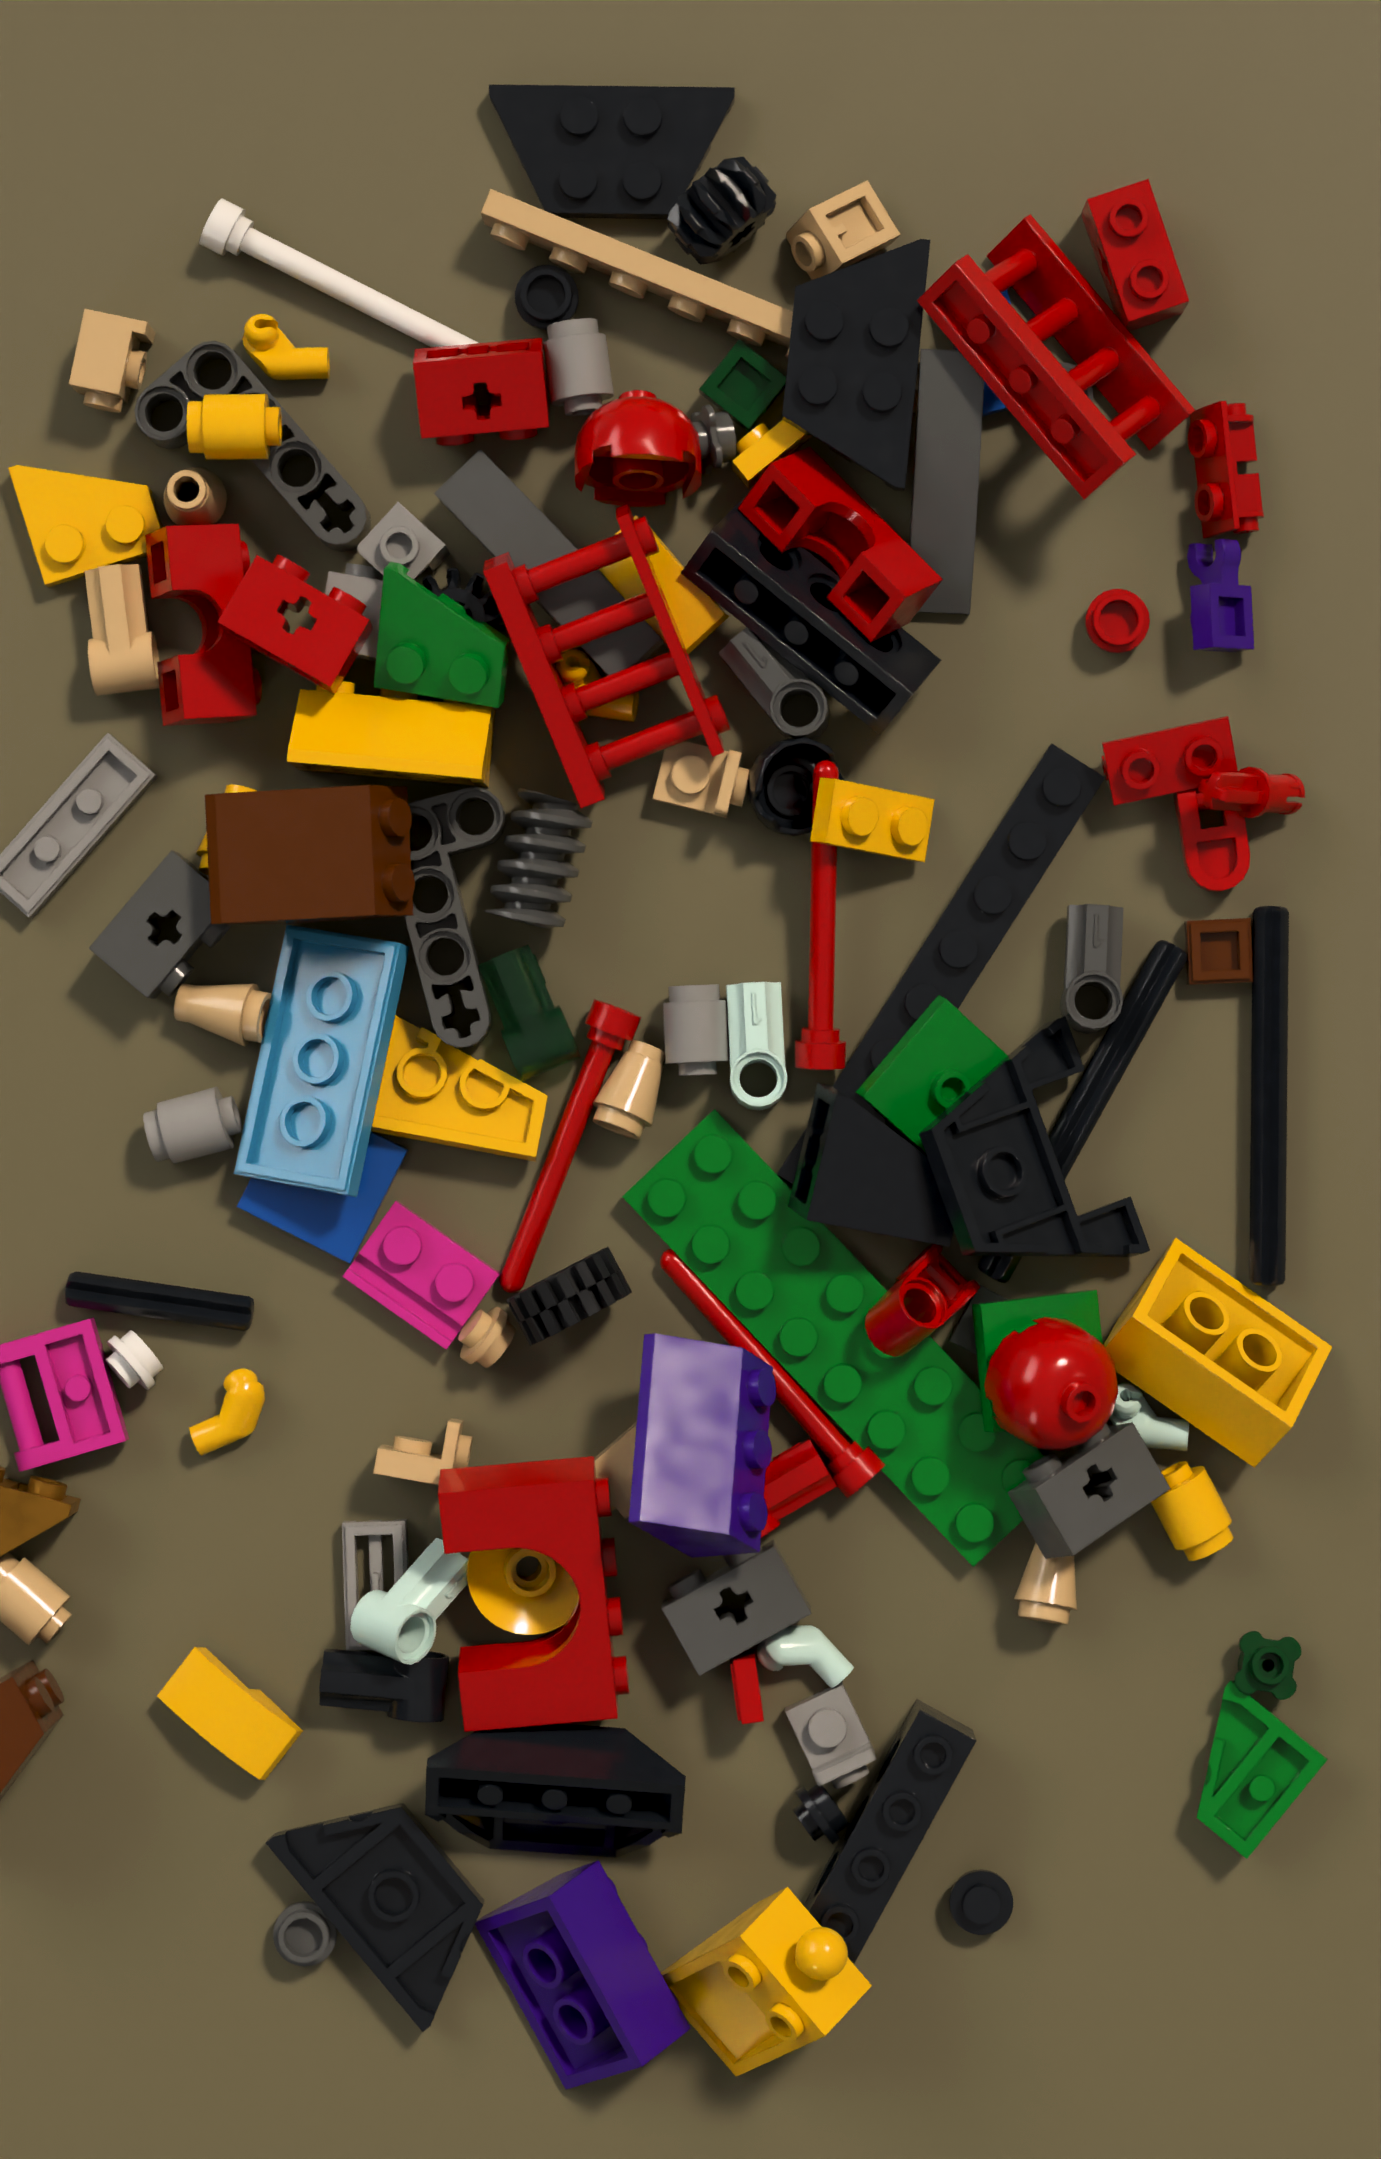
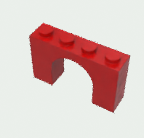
M594 1456L440 1469L438 1500L444 1554L506 1548L534 1550L558 1562L573 1579L579 1594L576 1607L566 1624L548 1635L522 1642L460 1647L458 1679L464 1732L618 1719V1695L629 1694L628 1665L626 1656L614 1657L612 1636L624 1635L622 1605L620 1597L608 1598L606 1577L618 1576L615 1538H602L600 1517L612 1516L609 1478H596Z

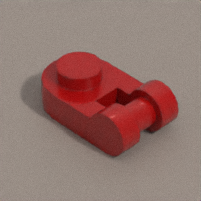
M1198 788L1173 793L1184 866L1188 877L1196 886L1207 891L1221 892L1235 887L1244 879L1250 867V849L1245 817L1240 816L1235 811L1221 810L1224 826L1201 829L1199 811L1209 810L1203 805L1204 794L1198 791Z

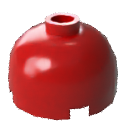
M644 390L624 392L618 399L612 400L592 412L579 431L575 448L576 488L582 492L586 484L594 488V500L618 506L628 504L629 507L665 504V492L675 491L682 488V499L691 496L702 485L701 448L698 432L691 420L680 409L671 403L657 399L655 394Z
M1042 1317L1032 1320L1037 1324L1026 1328L1021 1333L1015 1330L1003 1338L991 1357L984 1383L986 1398L992 1401L993 1411L997 1416L993 1417L999 1427L1030 1446L1060 1451L1087 1442L1103 1429L1114 1412L1118 1395L1115 1363L1105 1346L1096 1337L1067 1319Z

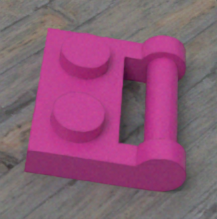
M94 1317L0 1344V1386L19 1447V1451L14 1453L19 1472L129 1440ZM35 1355L59 1437V1440L45 1444L19 1360Z

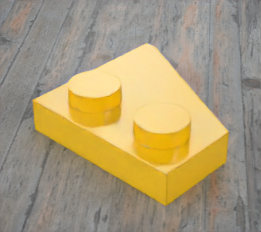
M21 465L8 468L43 581L47 587L83 577L86 570L95 569L100 566L124 564L146 557L145 535L163 528L151 489L147 485Z

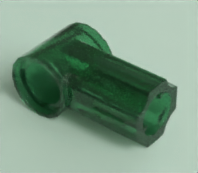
M529 944L478 965L504 1028L500 1029L503 1040L522 1082L581 1058L560 1005H554L546 986V980Z

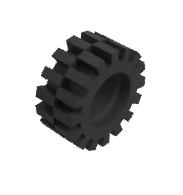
M606 1247L531 1285L506 1301L531 1346L614 1304L616 1301L632 1293L612 1252L609 1247Z

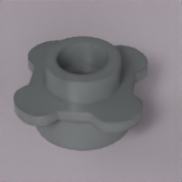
M711 405L702 406L701 412H693L691 422L699 436L701 472L703 475L711 474L712 467L720 468L723 463H729L735 459L736 434L734 425L726 411L714 412Z

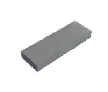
M107 733L0 854V893L27 917L33 918L153 783L158 775L115 737Z

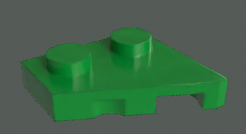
M390 562L384 568L374 687L499 708L505 698L510 639L486 622H478L472 619L466 613L463 606L444 593L438 597L407 575L410 570L402 564Z
M1230 1680L1224 1688L1197 1819L1247 1859L1328 1758L1251 1695L1241 1693L1236 1688L1234 1681Z

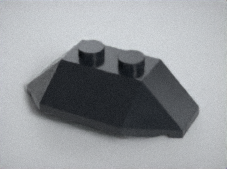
M550 1724L475 1731L427 1759L425 1815L438 1822L444 1820L460 1834L489 1849L617 1858L649 1846L663 1836L670 1838L682 1833L686 1776L625 1728Z

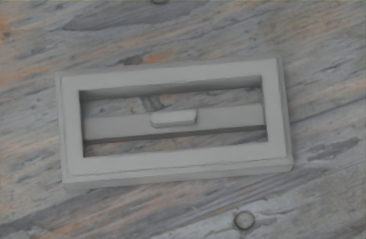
M407 1519L342 1522L346 1650H372L359 1644L353 1638L350 1630L351 1617L355 1606L359 1602L357 1536L368 1535L370 1591H384L382 1535H393L395 1584L409 1568Z

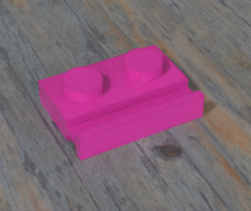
M397 1200L342 1277L447 1350L501 1273Z

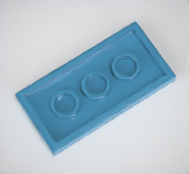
M286 925L234 1174L357 1198L410 947L397 942Z

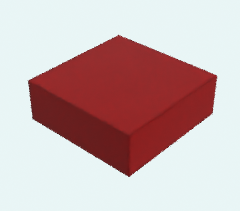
M747 1650L730 1659L738 1721H741L742 1724L764 1722L755 1650Z

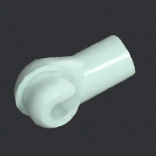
M1128 1382L1118 1384V1395L1114 1412L1109 1418L1113 1425L1133 1422L1147 1448L1187 1451L1188 1421L1178 1418L1157 1417L1143 1397L1139 1387Z
M811 1625L789 1626L763 1640L757 1646L758 1660L765 1668L771 1671H779L783 1666L810 1665L831 1689L844 1680L854 1669V1666L822 1631Z

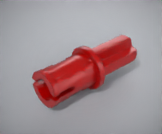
M1246 767L1238 772L1214 771L1209 779H1202L1198 786V791L1204 794L1203 805L1208 809L1235 811L1240 816L1247 818H1256L1262 816L1265 812L1284 815L1296 813L1301 808L1302 803L1286 801L1287 797L1305 798L1304 785L1296 775L1288 773L1281 775L1267 774L1264 770L1257 767Z

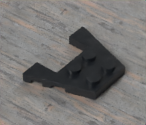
M1066 1016L1045 1023L919 1133L963 1256L1132 1257L1150 1251L1131 1196L1081 1215L1076 1214L1032 1092L1034 1088L1085 1070Z

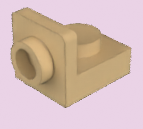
M867 180L808 209L786 233V238L791 245V251L796 263L808 273L811 280L843 269L891 245L901 234Z
M684 741L664 749L652 799L727 818L730 804L743 806L750 769L739 767L742 758L741 752L729 750V752L724 751V753L712 757L708 746Z
M453 1418L447 1423L442 1455L431 1453L433 1443L431 1441L395 1436L393 1446L382 1444L378 1448L373 1474L439 1485L440 1469L468 1467L473 1437L461 1435L464 1420Z

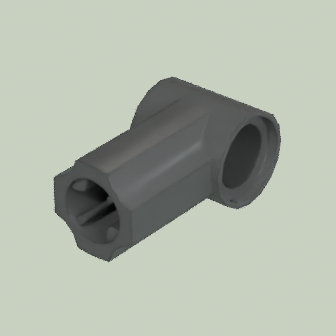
M748 627L732 638L718 653L773 721L779 733L786 739L807 737L814 740L820 737L826 730L830 719V711L827 699L821 688ZM798 695L811 697L818 704L816 718L804 727L791 726L783 719L782 712L785 704L789 699Z
M1098 904L1067 906L1064 991L1060 1000V1010L1062 1017L1066 1016L1068 1025L1075 1031L1086 1034L1099 1032L1113 1023L1121 1013L1123 1005L1122 990L1120 989L1123 907ZM1092 986L1104 993L1107 998L1108 1007L1106 1014L1101 1019H1088L1078 1012L1074 1000L1078 989Z

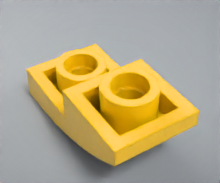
M637 515L634 516V520L640 518ZM652 530L659 553L649 557L687 652L690 654L729 615L716 601L681 574L684 566ZM632 556L599 569L625 600L646 592ZM656 616L645 620L666 643Z
M194 1647L157 1695L164 1704L200 1736L259 1780H266L303 1732L260 1689L247 1688L221 1661L204 1647Z

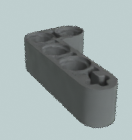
M208 341L193 347L150 384L138 397L134 410L136 422L141 431L157 446L175 449L188 444L187 405L189 401H203L205 394H267L269 407L281 408L282 444L281 446H270L269 459H251V461L319 540L330 549L340 552L352 551L370 533L372 526L371 516L358 494L235 351L226 344ZM220 359L231 364V377L225 386L214 390L201 386V370L207 363ZM167 401L180 403L183 408V417L179 425L171 431L162 432L155 430L152 426L151 418L156 407ZM295 456L310 457L315 462V473L310 482L300 487H293L284 483L282 473L285 464ZM330 482H335L336 486L328 488ZM324 492L327 493L341 511L346 512L352 507L355 509L349 516L354 526L345 534L338 527L333 528L329 532L326 531L332 524V521L316 501ZM311 503L309 509H304L303 506L305 504Z
M480 787L465 788L408 803L411 815L426 818L432 827V836L426 847L419 851H410L411 870L415 878V888L424 879L438 878L445 883L448 889V899L441 910L426 914L416 907L413 893L414 916L404 917L432 1026L437 1036L443 1042L457 1048L473 1047L481 1043L489 1035L493 1024L492 1010L452 859L453 855L484 848L495 843L504 832L507 822L506 811L502 803L490 791ZM475 800L489 803L494 811L492 826L481 835L465 833L459 823V815L462 808L467 803ZM443 939H452L461 945L464 952V961L462 967L456 973L442 976L433 970L429 955L432 947L437 942ZM471 977L474 987L473 991L460 990L466 1009L478 1010L480 1021L472 1023L470 1025L471 1035L463 1038L459 1029H448L446 1025V1018L455 1014L452 995L446 994L438 999L436 986H456Z

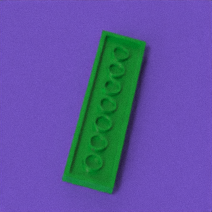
M714 1109L622 1197L853 1441H856L863 1450L869 1446L885 1464L881 1469L882 1472L974 1567L1023 1520L1007 1492L1025 1481L1026 1478L1022 1471L1033 1462L1044 1457V1455L1036 1447L1026 1444L1007 1431L985 1432L980 1388L930 1335L903 1356L893 1357L884 1354L873 1345L865 1329V1317L887 1290L823 1223L806 1220L788 1207L792 1190Z

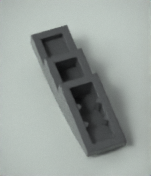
M920 350L909 546L943 580L920 608L919 613L970 615L984 380L959 350Z
M481 449L434 493L440 502L482 543L493 557L509 552L515 567L526 564L527 568L530 569L578 550ZM596 570L538 593L539 600L535 602L561 626L622 602L625 599ZM644 620L579 647L607 675H611L644 662L664 641Z

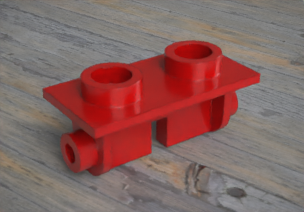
M1219 401L1197 409L1190 415L1191 424L1188 430V446L1191 454L1194 456L1197 479L1194 504L1196 514L1201 520L1203 539L1231 531L1234 534L1259 531L1258 519L1264 518L1259 473L1238 474L1237 463L1257 461L1253 425L1254 417L1246 413L1245 403L1227 404L1226 401Z
M1228 716L1102 743L1104 753L1101 756L1102 768L1106 781L1109 780L1114 806L1198 788L1202 779H1209L1214 771L1238 772Z

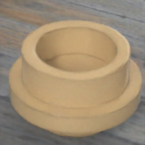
M497 1306L488 1313L480 1309L470 1317L458 1337V1340L464 1344L460 1353V1357L468 1364L478 1362L484 1368H488L502 1356L516 1332V1327L507 1321V1312Z

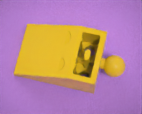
M788 1887L754 1904L661 1972L668 1987L675 1994L685 2018L736 2077L825 2037L872 1986L848 1958L847 1945L842 1936L833 1929L822 1927Z

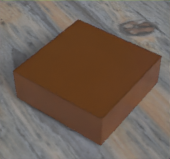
M1251 918L1185 921L1187 985L1253 982Z

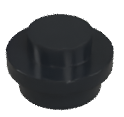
M540 265L534 267L521 277L516 286L515 304L518 313L527 324L534 328L547 330V326L550 324L571 320L578 307L579 295L575 281L565 270L557 266Z
M815 1785L808 1791L803 1786L797 1790L796 1794L802 1803L794 1808L793 1811L812 1839L816 1841L825 1834L832 1844L840 1840L837 1833L847 1827L849 1822L824 1786Z
M983 1869L972 1870L962 1875L954 1883L949 1896V1906L954 1920L962 1929L972 1934L986 1935L998 1931L1007 1923L1013 1910V1896L1007 1882L997 1873Z

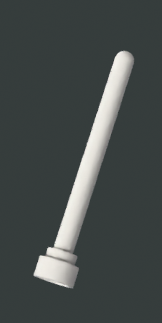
M223 198L217 202L205 224L199 241L200 245L222 256L227 251L238 256L242 251L430 347L478 343L253 228L254 221L244 217L245 209Z

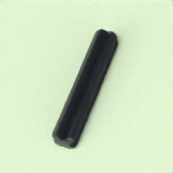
M84 1272L69 1274L65 1289V1302L73 1307L239 1331L248 1330L253 1320L254 1299L250 1296Z

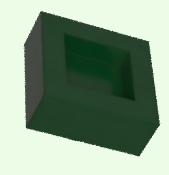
M739 339L699 388V393L721 411H726L732 420L747 432H750L784 390L786 376Z

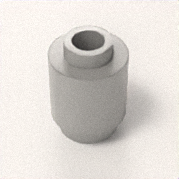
M593 318L571 319L550 324L547 326L548 340L543 342L551 405L564 406L566 416L592 414V412L603 405V400L614 396L606 334L599 333L598 321Z
M719 984L668 987L669 1002L663 1003L665 1064L678 1063L679 1076L717 1074L716 1061H729L726 1000H720Z
M218 1087L158 1102L156 1110L143 1114L148 1144L157 1162L171 1159L173 1164L232 1149L234 1147L233 1135L242 1133L241 1118L233 1096L223 1098Z

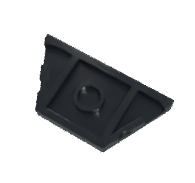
M489 85V97L544 211L561 218L667 219L670 208L678 202V196L688 190L694 176L706 159L725 116L730 112L735 102V87Z
M919 239L795 286L782 419L806 435H812L820 440L830 450L850 463L853 461L883 480L885 485L896 491H904L906 484L923 308L917 300L925 293L930 250V240Z
M404 1803L274 1833L266 1841L269 1848L421 2031L424 2032L431 2026L485 1900Z

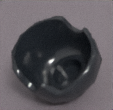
M807 737L776 741L756 757L749 771L747 790L749 801L758 819L766 828L793 837L811 833L814 767L823 760L832 761L838 767L834 758L835 752L829 746ZM839 770V779H840V780H844V778H843V776H842V774H841V772H840V770Z

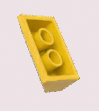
M342 681L335 695L316 685V690L300 689L287 753V762L297 769L489 787L496 712L493 707L443 699V702L418 700V694L380 688V696L354 694L355 683Z
M1177 1238L1168 1246L1119 1316L1104 1343L1106 1350L1115 1363L1117 1373L1254 1468L1293 1427L1332 1349L1330 1344Z

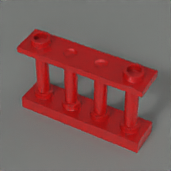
M1030 214L986 255L994 265L993 268L984 273L967 254L957 260L917 302L1085 500L1136 455L1126 441L1136 434L1145 446L1152 450L1187 419L1195 409ZM1011 286L1036 315L1027 322L1021 318L1001 294ZM1051 336L1055 337L1077 363V366L1067 372L1043 344ZM1093 385L1098 388L1119 413L1111 421L1106 419L1084 393Z
M628 504L616 509V519L621 533L530 569L527 568L526 564L515 567L509 552L486 560L483 568L487 583L580 808L605 799V786L602 780L612 777L610 770L701 734L704 735L710 753L714 757L724 753L721 734L731 730L718 695L705 697L649 556L659 553V548L646 516L634 520ZM632 556L646 592L556 628H552L550 623L539 627L530 603L539 600L538 593ZM656 616L669 652L578 688L574 682L563 686L554 664L564 659L563 652ZM678 675L680 676L692 705V711L603 746H600L598 741L587 744L579 725V721L588 718L587 711Z

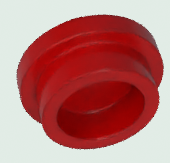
M1112 589L1098 595L1089 605L1085 616V627L1091 641L1101 650L1116 654L1125 653L1137 647L1145 638L1150 623L1149 612L1145 603L1136 594L1124 589Z

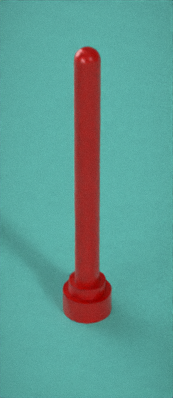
M829 760L820 761L813 770L812 825L820 778L839 779L838 767ZM812 842L808 1027L802 1028L801 1039L795 1040L794 1067L834 1070L845 1068L846 1042L840 1040V1029L833 1028L837 847Z
M593 1000L585 1023L590 1025L586 1037L592 1041L500 1275V1286L507 1293H517L525 1284L594 1105L592 1103L600 1091L615 1049L622 1051L625 1041L633 1040L642 1018L600 1000Z
M667 1249L662 1253L660 1257L661 1268L730 1346L742 1347L773 1367V1375L776 1382V1399L831 1460L827 1466L835 1474L832 1478L837 1488L846 1498L852 1496L885 1466L882 1460L869 1446L863 1450L856 1441L850 1444L771 1353L672 1249Z

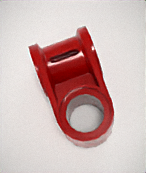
M930 1244L896 1277V1283L868 1311L865 1317L867 1335L873 1345L884 1354L895 1357L903 1356L943 1325L980 1289L981 1286L975 1279L967 1281L941 1254L943 1250L942 1245Z

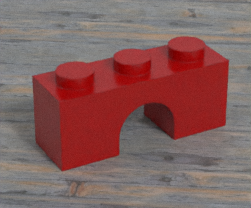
M811 447L772 462L738 507L781 552L795 547L806 548L819 554L833 566L840 580L827 598L870 642L909 624L943 580Z
M239 523L165 526L145 535L151 599L174 598L182 600L196 611L202 624L201 643L194 654L176 655L157 662L163 726L232 723L256 716V706L260 703L262 695V683L259 671L252 666L251 647L224 632L218 624L219 618L250 567L249 550L245 541L240 539Z

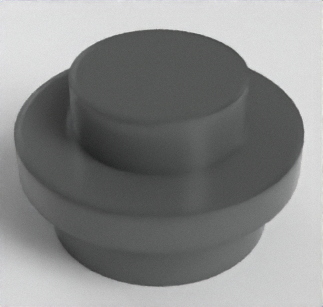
M302 1901L288 1906L281 1912L274 1925L273 1940L279 1954L289 1963L303 1967L313 1966L324 1961L331 1954L337 1941V1928L315 1902Z

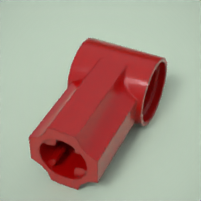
M810 1438L773 1457L766 1468L764 1499L767 1505L768 1516L766 1526L761 1530V1538L781 1524L780 1519L837 1487Z

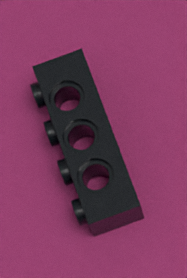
M742 499L710 531L681 571V574L881 735L940 663L941 659L903 628H899L870 642L827 598L839 582L840 577L804 548L795 547L781 552L738 509L744 500Z
M918 1699L915 1701L852 1816L849 1825L846 1827L804 1904V1907L822 1927L833 1929L842 1936L847 1945L848 1958L853 1964H855L976 1743L973 1729Z

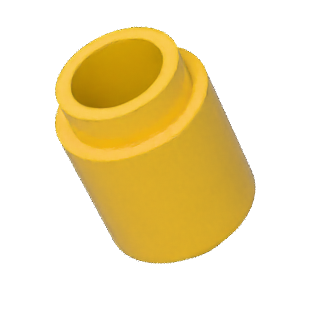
M205 394L203 401H189L187 405V442L189 452L204 453L206 460L269 459L270 446H281L282 444L281 408L269 407L267 394Z
M1181 1461L1163 1469L1161 1473L1171 1489L1153 1500L1151 1504L1175 1550H1183L1188 1561H1196L1227 1546L1234 1539L1228 1527L1232 1523V1519L1205 1467L1196 1466L1190 1468L1187 1461Z

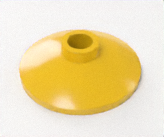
M523 1548L472 1551L469 1554L467 1564L468 1588L475 1605L491 1623L505 1631L520 1635L547 1633L566 1624L576 1607L579 1594L573 1579L558 1562L543 1553ZM526 1556L535 1557L539 1562L537 1571L531 1576H521L516 1572L517 1563Z

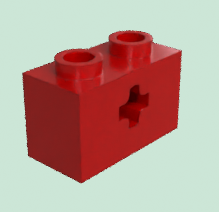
M1149 179L1087 199L1081 216L1114 314L1130 332L1181 315L1189 303V298Z
M542 338L415 349L413 369L421 439L436 438V444L455 446L474 441V434L499 432L501 439L521 440L536 436L538 434L537 428L549 427V403ZM476 383L487 384L488 392L492 393L490 405L481 406L478 404L477 397L473 395Z
M277 554L272 563L256 555L219 618L218 624L227 634L335 695L373 630L370 619L362 615L367 606L339 588L333 587L329 595H326L306 583L311 574L281 555ZM304 606H308V613L314 623L311 631L300 626L295 630L294 634L289 633L290 625L284 617L286 611L289 609L292 612L299 613Z

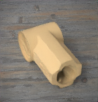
M116 564L86 570L88 610L93 639L88 640V660L92 685L96 696L159 688L157 662H160L155 635L153 631L149 632L141 566L139 564Z

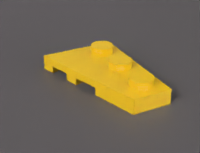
M395 1015L371 1131L536 1162L548 1095L482 1059L477 1060L461 1050L446 1044L431 1031L423 1027L420 1029Z

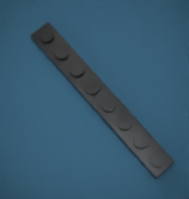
M1050 744L832 1087L850 1097L881 1122L886 1123L887 1120L861 1098L856 1091L938 995L946 998L957 1009L960 1007L1106 777L1054 744ZM806 1129L777 1173L792 1184L794 1183Z

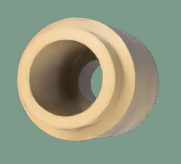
M8 1552L0 1559V1622L28 1646L37 1637L46 1644L49 1643L72 1616L64 1608V1605L71 1596L25 1557L19 1561Z

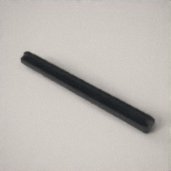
M1260 906L1253 911L1249 1279L1252 1284L1257 1286H1279L1285 1281L1289 912L1287 908L1282 906Z
M1160 940L1154 945L1123 1001L1121 1013L1109 1026L1049 1135L1064 1180L1187 961V953L1168 941ZM982 1256L978 1263V1269L994 1280L1006 1283L1010 1280L1022 1256Z

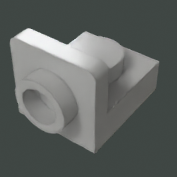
M399 502L391 508L357 547L359 554L382 575H384V568L390 562H396L408 568L410 571L407 575L414 580L427 567L434 572L450 555L447 546Z
M842 1681L832 1689L830 1687L785 1708V1713L812 1768V1773L818 1786L832 1781L835 1789L842 1788L860 1780L869 1773L866 1764L876 1760L875 1750Z

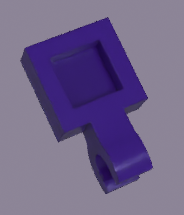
M1216 539V556L1214 561L1212 544H1189L1187 553L1189 568L1202 582L1200 585L1190 586V623L1193 634V650L1220 652L1254 650L1251 586L1239 585L1238 570L1241 561V548L1238 540Z

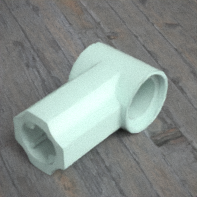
M747 982L726 985L730 1065L729 1085L731 1093L737 1102L747 1109L763 1110L770 1108L779 1102L784 1094L788 1077L785 1066L781 982ZM763 1063L774 1071L777 1083L775 1089L770 1094L763 1097H753L743 1090L739 1078L743 1069L748 1065Z
M436 1538L388 1592L373 1590L359 1600L351 1617L350 1630L353 1638L359 1644L401 1663L411 1665L419 1662L427 1655L433 1645L436 1636V1619L468 1584V1559L460 1553L444 1554L443 1540Z

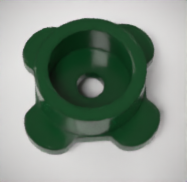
M1257 1631L1245 1633L1238 1643L1241 1653L1238 1658V1672L1234 1675L1236 1688L1243 1694H1252L1258 1690L1271 1692L1279 1700L1290 1698L1297 1689L1296 1681L1293 1679L1295 1661L1301 1656L1299 1643L1294 1638L1288 1636L1280 1640L1263 1638ZM1266 1659L1271 1660L1273 1663V1668L1269 1672L1262 1668V1663Z

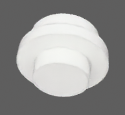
M130 1330L120 1339L114 1335L107 1341L113 1353L105 1361L129 1389L137 1382L146 1390H149L156 1384L153 1377L164 1368L155 1354L134 1331Z

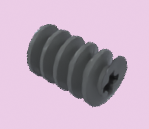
M519 788L518 796L532 805V809L512 811L511 820L523 828L525 834L505 836L504 845L519 856L518 859L500 860L497 864V869L509 877L512 882L511 884L492 885L490 889V894L504 903L505 907L485 910L484 912L544 929L563 927L566 919L550 907L553 903L570 902L572 894L558 885L557 882L558 879L575 878L579 874V870L564 860L565 854L584 853L586 848L585 844L571 835L572 829L591 828L593 821L578 811L579 805L574 802Z

